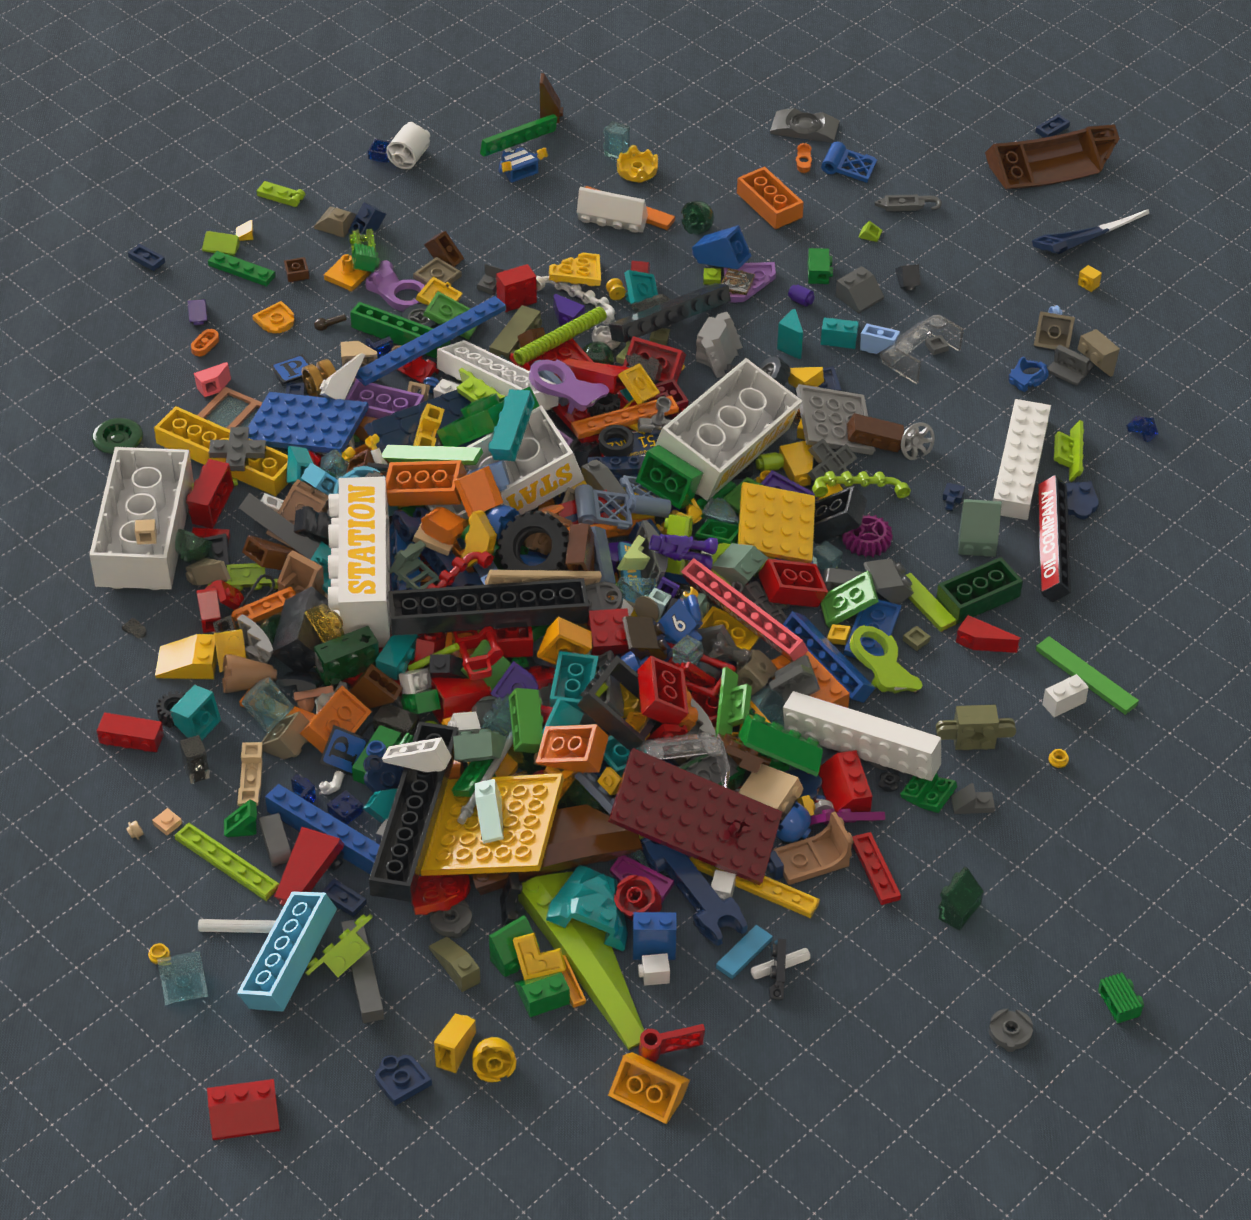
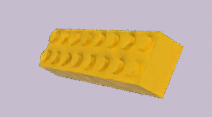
M177 406L154 427L156 444L168 449L189 450L190 459L206 465L208 459L226 463V458H209L210 440H229V429ZM266 446L265 458H246L245 471H231L232 477L273 496H277L288 484V455Z

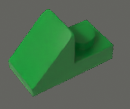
M248 800L224 819V836L238 837L256 834L257 809L255 801Z

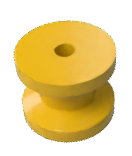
M614 278L606 283V290L609 292L612 300H620L625 296L626 290L620 279Z

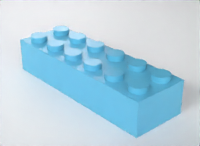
M291 892L237 993L249 1009L284 1011L337 910L326 893Z

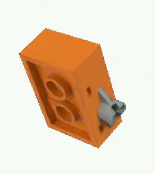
M342 685L335 692L322 693L315 699L316 714L300 734L323 754L334 725L355 733L372 711Z

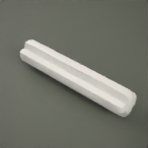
M803 948L787 954L785 969L809 960L810 952L808 949ZM774 959L752 967L751 974L753 978L759 979L770 975V968L774 966Z

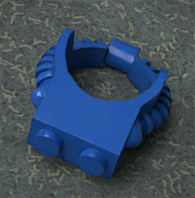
M1021 357L1015 369H1012L1009 374V383L1023 392H1026L1028 387L1039 386L1049 376L1047 365L1041 361L1038 363V361H1028L1025 357ZM1038 367L1040 369L1034 374L1023 373L1027 368Z

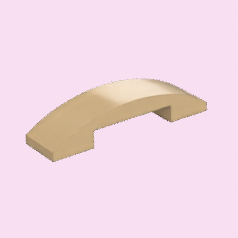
M242 743V767L238 791V806H242L250 799L255 801L256 806H258L262 784L263 743Z

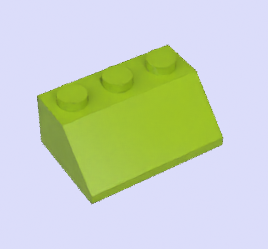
M670 514L669 518H665L664 529H667V535H687L691 537L693 516ZM668 557L666 572L682 575L681 571L688 565V560L675 561Z

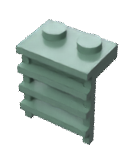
M421 540L415 544H409L404 551L401 549L394 558L396 560L388 571L391 574L394 572L398 575L397 580H403L407 583L405 587L408 589H426L429 584L433 583L435 585L440 581L439 577L418 559L426 546ZM419 568L424 570V572L412 580L407 577ZM427 576L433 578L420 588L416 585Z

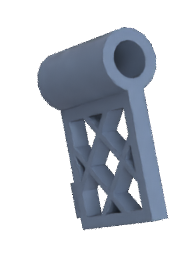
M623 475V478H620L621 486L625 487L629 495L627 503L631 513L664 518L669 517L671 512V501L669 499H662L637 483V477Z
M582 484L575 488L574 493L579 523L614 525L618 529L626 530L631 528L633 523L631 509H628V494L593 490L592 486ZM598 497H603L607 503L603 504L598 500ZM614 500H623L624 506L621 507ZM609 504L617 510L615 513L607 508ZM603 510L609 518L600 517V512ZM621 513L626 518V521L621 520L616 515Z

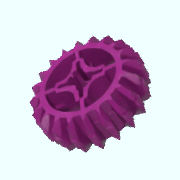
M863 515L861 526L842 534V541L846 549L851 550V554L857 553L858 556L864 555L865 558L870 555L873 558L875 554L880 556L882 552L886 553L887 548H890L893 538L892 529L888 522H884L883 518L878 519L877 515Z

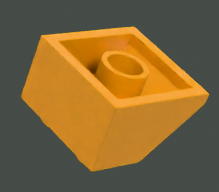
M558 617L547 628L537 652V657L556 665L559 651L587 654L592 649L591 631Z

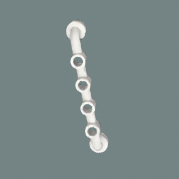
M536 276L537 291L543 289L545 283L553 284L557 290L563 289L571 297L577 296L581 298L585 304L591 303L595 307H602L607 314V318L602 324L608 326L609 323L614 322L615 310L609 305V300L606 297L597 299L592 290H588L586 293L582 292L579 284L570 286L568 282L549 280V276Z

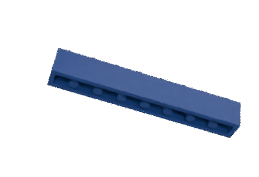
M280 784L265 796L268 813L271 815L279 813L281 821L299 832L301 827H305L340 838L344 843L342 849L344 852L343 858L371 875L380 846L378 843Z

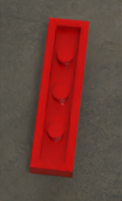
M868 832L853 836L852 845L880 904L884 905L901 900L900 891L872 833Z

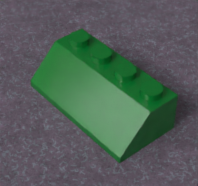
M758 714L754 716L747 715L738 733V737L746 747L814 776L818 775L823 753L818 740L812 737H808V739L803 738L801 733L793 729L789 732L783 729L784 726L777 722L768 723L765 721L766 718Z

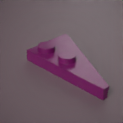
M834 809L822 810V814L811 816L810 826L823 822L825 825L829 824L830 815L834 812ZM841 809L837 813L844 823L885 820V812H851V809Z

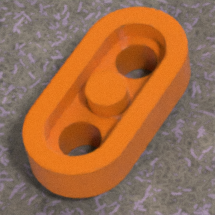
M214 329L204 330L191 343L192 353L195 356L206 355L219 342V333Z

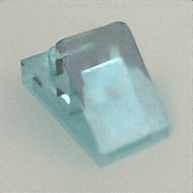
M620 577L616 586L621 590L622 597L625 600L635 603L636 599L640 596H649L654 587L656 588L657 582L655 578Z

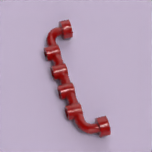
M487 551L483 553L471 552L464 556L463 559L458 556L452 561L454 568L450 572L443 570L439 575V580L441 581L437 585L429 584L426 589L450 586L454 582L455 577L460 572H464L468 567V563L474 559H478L477 563L483 568H488L492 564L494 556Z

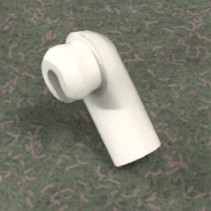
M336 771L332 782H321L319 785L321 792L329 795L338 791L341 788L344 773Z

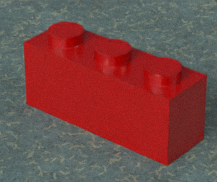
M105 712L97 728L98 740L101 744L138 749L146 752H157L164 736L161 721Z

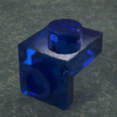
M1137 416L1126 425L1128 432L1142 433L1145 442H1149L1158 435L1154 418Z
M296 774L291 778L293 792L313 804L316 799L315 785L307 778Z

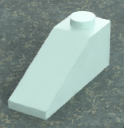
M495 779L475 783V799L483 844L504 839L502 796Z

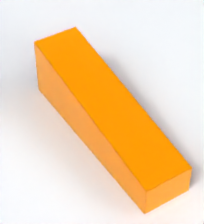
M563 955L566 970L562 971V974L570 988V1003L575 1008L586 1004V999L566 955Z

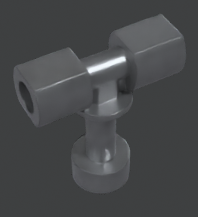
M659 397L657 399L656 409L658 411L652 418H639L638 432L651 433L652 429L662 430L671 421L664 417V413L668 412L671 407V400L669 398Z

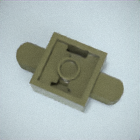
M996 705L956 706L954 720H943L936 723L937 736L941 737V740L954 739L955 750L995 749L997 738L1013 737L1016 734L1014 720L1012 718L998 719Z

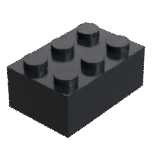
M855 486L815 501L813 541L816 544L861 526L867 499Z

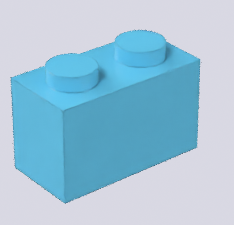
M310 463L301 479L328 496L333 494L337 482L336 478L313 463Z

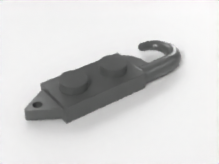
M885 195L884 198L875 202V206L893 212L913 211L923 208L925 202H935L937 205L931 207V209L937 210L941 207L942 202L938 197L931 195Z

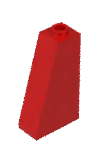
M574 359L562 361L570 367L578 380L594 384L602 383L609 388V393L612 394L626 388L618 374L630 367Z
M301 827L275 894L280 905L284 906L291 892H311L343 849L344 843L340 838Z

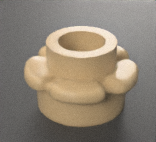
M136 820L132 823L128 822L129 827L126 829L132 839L136 837L139 840V837L144 835L140 825Z

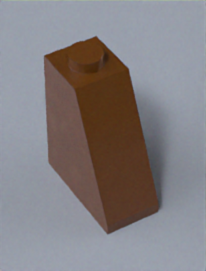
M579 523L570 525L565 562L569 571H595L594 533L589 524Z
M248 535L242 551L243 554L261 567L282 570L287 555L292 550L297 553L299 552L294 548Z
M371 664L349 687L348 691L370 709L393 703L403 687Z

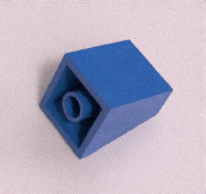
M739 225L705 235L692 247L693 256L699 264L739 269L752 256Z
M633 912V960H642L644 955L666 953L668 954V960H675L676 912Z

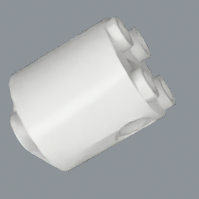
M408 122L387 146L386 153L391 163L401 169L412 168L429 147L430 133L413 122Z

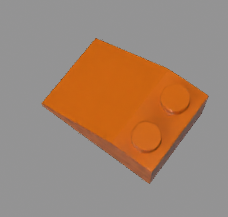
M597 724L546 726L536 763L538 765L580 773L600 772L609 736Z

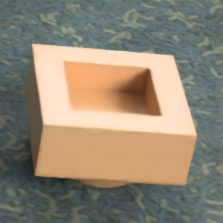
M168 808L152 820L153 825L165 835H169L182 824V819Z

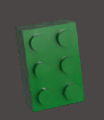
M657 445L647 450L636 482L662 499H669L676 508L682 509L692 503L691 499L695 496L703 472L662 446Z

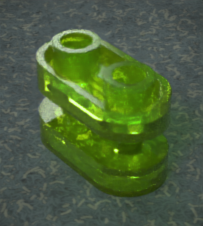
M372 228L366 229V234L360 235L359 230H353L352 234H349L350 244H361L362 241H367V246L370 245L375 248ZM351 245V252H352V253H353L354 245Z

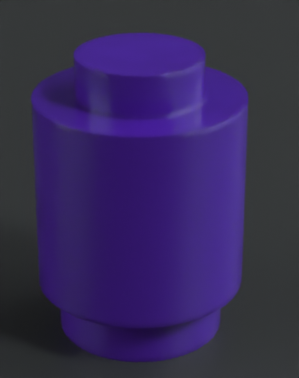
M799 284L792 285L788 292V297L792 301L805 307L811 305L815 299L812 290Z

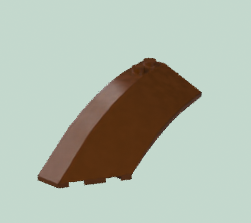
M1115 124L1090 126L1085 129L1046 138L996 143L985 152L989 168L1006 190L1037 187L1071 181L1100 173L1120 138Z
M588 805L558 809L555 812L540 871L516 873L519 874V881L522 882L536 876L578 867L579 865L601 861L606 862L642 850L640 837L636 833L608 822L609 815ZM510 872L472 874L477 891L483 895L504 888Z

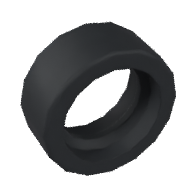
M611 425L600 432L599 449L605 457L629 456L633 451L634 436L627 427ZM611 438H621L627 443L622 446H611L606 441Z

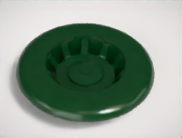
M114 418L104 421L95 428L92 434L94 446L98 450L109 454L114 453L115 447L136 448L143 438V431L140 425L126 418Z

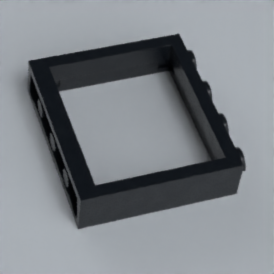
M616 656L612 661L608 659L602 665L601 669L580 694L582 699L577 706L626 749L631 751L633 748L637 749L644 742L658 721L647 718L640 729L636 731L595 695L611 674L640 700L638 673Z

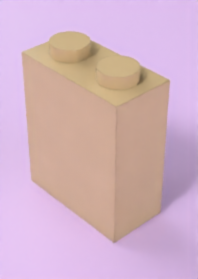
M761 764L757 774L752 772L738 793L782 811L780 820H783L786 814L791 811L797 798L801 796L803 786L798 777Z

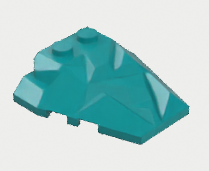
M579 865L550 902L546 920L565 928L570 920L574 918L605 931L604 944L620 951L625 949L628 935L625 917L614 901V895L618 886L617 880Z

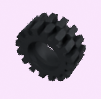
M608 393L606 397L600 398L592 407H587V412L593 417L619 410L621 399L618 398V394Z
M170 691L168 696L163 694L162 698L158 699L156 704L159 721L164 726L168 724V728H172L174 725L171 712L168 710L185 695L184 692L179 694V691H175V694H172V691Z

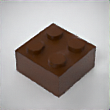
M305 257L284 260L288 282L309 279V270Z

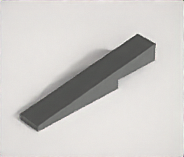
M251 493L248 494L239 506V509L308 559L312 558L320 545L308 537L294 533V525Z
M357 919L341 922L343 932L347 928L350 931L357 926L354 923ZM363 926L357 933L368 944ZM368 950L350 966L363 1023L384 1019L382 1001L370 950Z

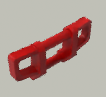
M488 626L479 633L477 630L452 632L454 643H458L460 647L459 652L463 660L462 665L469 679L478 680L491 677V666L504 655L502 648L498 645L495 638L494 628ZM472 633V636L458 638V634ZM482 640L489 642L491 650L486 655L470 658L468 649L477 648ZM487 668L486 670L473 672V670Z

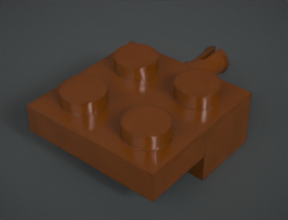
M718 733L715 741L724 752L732 757L739 767L757 774L761 764L770 765V758L764 757L758 751L746 747L743 742L737 741L735 736L728 733L725 735Z

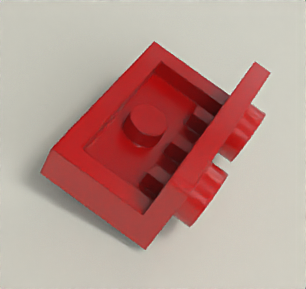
M422 356L396 369L421 384H424V379L431 377L434 372L436 374L440 372L435 367L436 363L429 359L425 361L422 359Z
M221 579L212 582L211 585L205 588L216 587L217 598L220 600V603L233 610L238 609L244 600L240 590Z

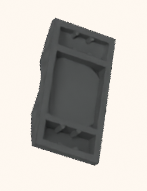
M796 108L776 111L770 134L833 143L839 127V120L823 112L811 114L803 113Z
M642 520L634 541L638 535L645 538L641 545L644 547L642 553L649 556L650 560L645 569L641 570V579L647 596H649L654 587L657 588L662 577H664L668 565V557L649 549L651 536L660 535L647 520Z

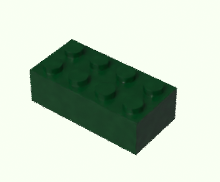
M999 557L939 583L936 599L956 619V623L959 624L968 615L975 617L1020 597L1023 580L1002 557Z

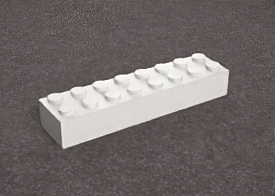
M463 340L437 349V369L455 377L457 380H461L459 369L463 368L466 371H470L477 379H482L486 385L493 387L501 395L507 396L509 389L522 390L530 386L539 406L542 405L544 410H550L552 407L558 406L557 396L540 392L531 384L529 380L530 371ZM540 377L543 381H545V382H547V383L555 384V383H552V382H550V381H548V380H546V379Z
M1015 399L993 501H1002L1001 516L1028 520L1051 405Z
M795 691L791 693L783 706L784 729L789 732L791 729L798 731L802 734L801 737L806 739L812 737L819 741L820 746L839 752L857 750L859 758L865 761L877 763L884 767L930 781L933 780L941 766V737Z

